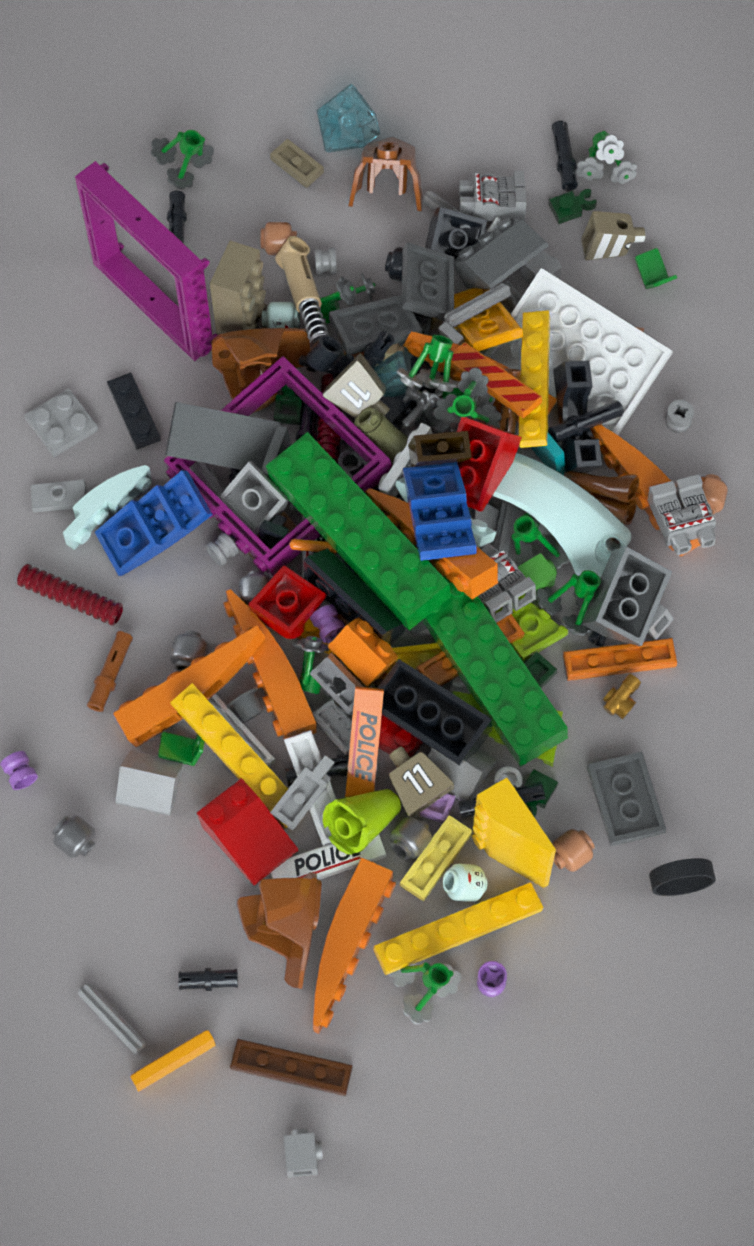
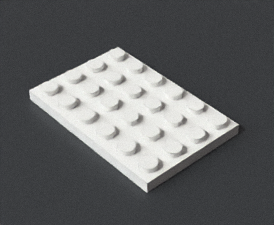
M541 268L511 313V316L522 328L524 312L549 310V394L556 398L554 368L564 361L589 360L593 387L588 397L587 412L618 400L624 409L623 416L601 425L619 435L673 351ZM522 337L489 348L485 356L494 359L508 368L521 370Z

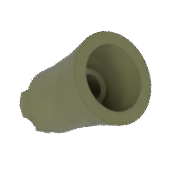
M365 408L355 419V426L391 460L393 465L396 455L399 452H403L409 437L396 428L376 408Z

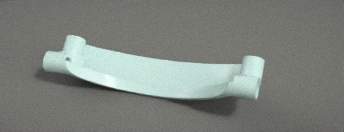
M516 453L511 467L493 494L494 497L518 506L543 524L562 546L578 576L582 571L590 570L601 578L612 550L626 547L631 541L629 529L597 499L562 474L524 455ZM612 538H616L620 544L615 543Z

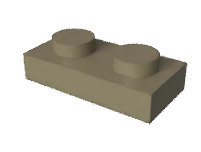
M288 138L270 153V160L306 188L324 173L322 165Z

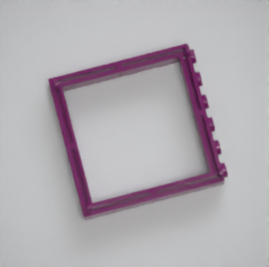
M94 161L75 176L93 264L194 362L200 357L208 355L212 350L211 341L217 336L216 333L212 335L204 269L208 267L209 260L207 258L200 260L107 172L109 166L106 163L99 165ZM114 220L174 276L179 307L121 252L124 245L121 242L118 243Z
M284 356L220 410L250 416L286 384L368 463L351 478L365 494L366 490L377 486L385 473L388 474L392 468L391 460L339 409L323 397V394ZM167 456L163 460L168 469L165 473L170 479L181 470L189 472L213 514L209 519L214 517L219 522L217 524L219 529L228 536L232 535L237 540L235 542L236 546L245 555L249 552L255 558L253 563L263 573L266 571L270 576L274 577L284 565L289 564L302 552L301 550L290 548L289 543L292 539L315 541L321 535L305 519L270 550L190 469L197 461Z

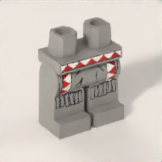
M514 171V176L496 177L493 174L481 176V173H473V180H459L460 213L473 214L474 217L487 221H494L498 217L501 220L511 218L522 219L525 222L526 190L524 171Z
M700 474L678 479L675 485L673 481L649 488L647 501L664 536L666 546L672 545L677 555L688 553L692 547L690 540L698 538L701 548L715 545L716 536L714 529L716 519L704 494Z
M489 544L481 550L498 563V584L478 595V597L497 623L512 614L513 609L517 611L536 600V585L530 577L526 578L504 549L498 551ZM526 593L523 599L518 600V597ZM503 607V609L500 612L495 613L496 610Z

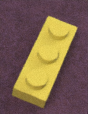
M449 815L433 836L431 842L401 880L400 886L424 902L469 840L473 830Z

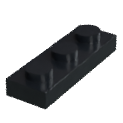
M130 372L107 381L110 393L136 450L161 441L158 430L132 373Z

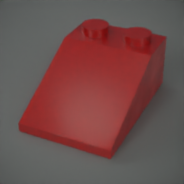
M461 417L456 432L468 431L472 456L471 459L458 463L466 491L467 506L483 512L511 467L522 437L476 419Z
M242 778L197 812L202 828L253 886L299 851L265 804Z

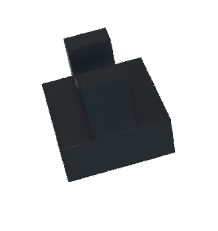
M277 514L272 522L263 520L259 527V539L267 547L273 548L289 534V529L284 526L287 518Z

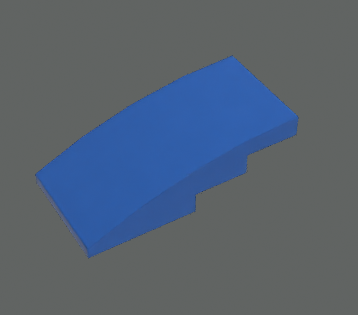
M452 462L403 468L407 499L420 560L477 554L476 542L471 527V516L467 506L466 491L458 463Z
M181 470L164 486L156 485L139 501L131 500L98 528L95 534L118 576H123L178 542L213 514L189 472Z

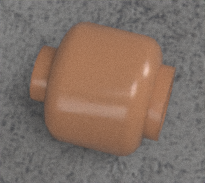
M268 222L265 228H261V249H265L268 255H277L290 236L297 237V231H292V226L288 222Z
M708 474L701 477L703 482L702 488L711 507L712 514H715L724 508L728 488L719 476Z
M570 829L552 842L556 849L553 862L559 869L565 867L570 872H575L593 858L594 843L583 830Z

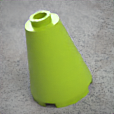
M384 789L333 800L326 805L323 811L324 828L329 827L332 834L328 838L338 850L345 854L352 855L353 853L363 851L400 813V799L393 791Z

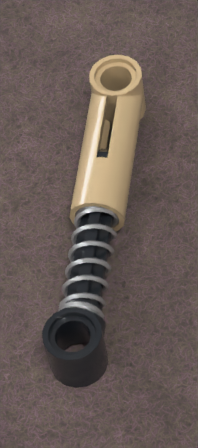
M290 236L275 256V261L284 269L296 310L302 315L304 326L308 332L310 351L306 355V360L313 369L319 372H327L341 354L342 347L336 339L329 336V333L326 332L327 327L325 326L324 319H322L323 314L320 313L321 299L307 259L310 248L301 238Z

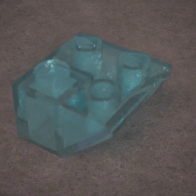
M352 84L348 85L317 110L324 149L328 153L362 148L380 135L376 113Z

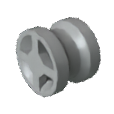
M330 248L328 251L315 249L316 275H322L323 272L337 274L335 248Z
M675 400L668 407L665 420L669 430L676 433L687 431L691 427L694 415L693 406L685 400Z
M224 532L218 536L215 542H209L205 545L211 558L221 567L227 563L229 557H235L239 554L235 543Z

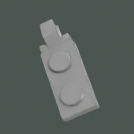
M325 755L317 766L310 763L307 768L305 767L270 813L294 831L328 786L331 778L326 774L333 766L334 761Z

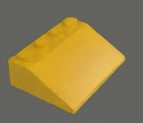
M506 777L477 795L472 839L479 850L484 849L489 857L540 887L545 888L549 885L556 849Z

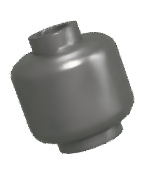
M262 571L249 572L247 576H244L239 581V598L248 606L272 578L264 575Z
M186 631L185 634H180L174 638L170 661L175 665L174 668L177 671H183L191 666V662L196 658L207 656L209 645L206 640L201 638L202 635L200 633Z
M77 815L70 818L65 816L52 832L55 835L53 839L54 845L70 858H75L80 853L85 857L96 844L92 841L95 836L94 828Z
M405 817L390 833L391 850L404 860L418 858L432 840L430 826L422 818Z

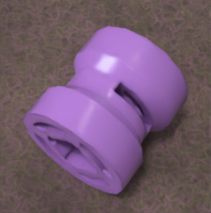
M334 605L323 606L310 617L313 625L319 628V636L324 643L332 642L333 637L336 638L345 627L344 622L337 618L338 611Z
M25 751L12 753L0 763L4 773L10 777L9 783L13 790L24 789L33 784L38 778L35 769L28 764L30 760Z
M497 961L484 963L478 971L477 986L479 991L487 997L498 996L504 991L507 981L505 967Z

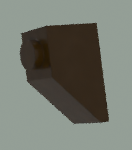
M468 431L414 435L408 444L411 467L452 462L459 463L472 458Z

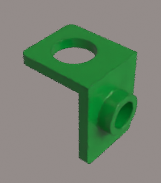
M658 248L635 256L634 259L645 289L655 288L677 279V275L668 276Z
M163 732L160 738L158 757L195 766L203 753L205 741L198 734L195 739Z

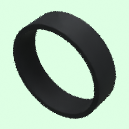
M703 858L669 862L656 867L649 873L652 892L659 896H677L697 892L711 886L716 881L712 862Z

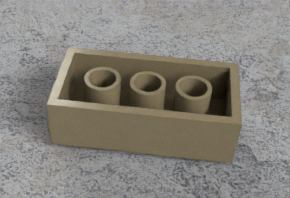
M230 240L210 281L217 335L231 331L257 329L258 326L256 324L259 318L262 319V311L267 310V304L264 303L266 290L263 289L265 277L262 275L263 261L260 260V250Z

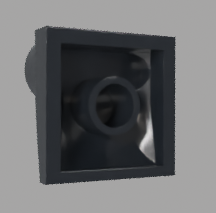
M439 207L431 219L425 248L453 256L456 259L462 249L479 242L478 238L485 233L487 220Z

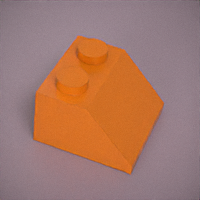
M360 617L347 624L328 645V648L366 686H369L391 670L398 659V655L393 651L392 647L383 641L373 631L371 625Z

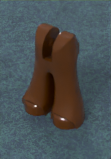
M575 471L564 472L566 478L597 499L622 524L630 525L636 512V503L633 499L639 488L638 475L629 474L606 477Z

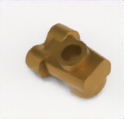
M629 673L618 690L612 687L603 698L606 702L603 709L611 716L616 714L623 720L637 703L630 695L639 688L641 681Z

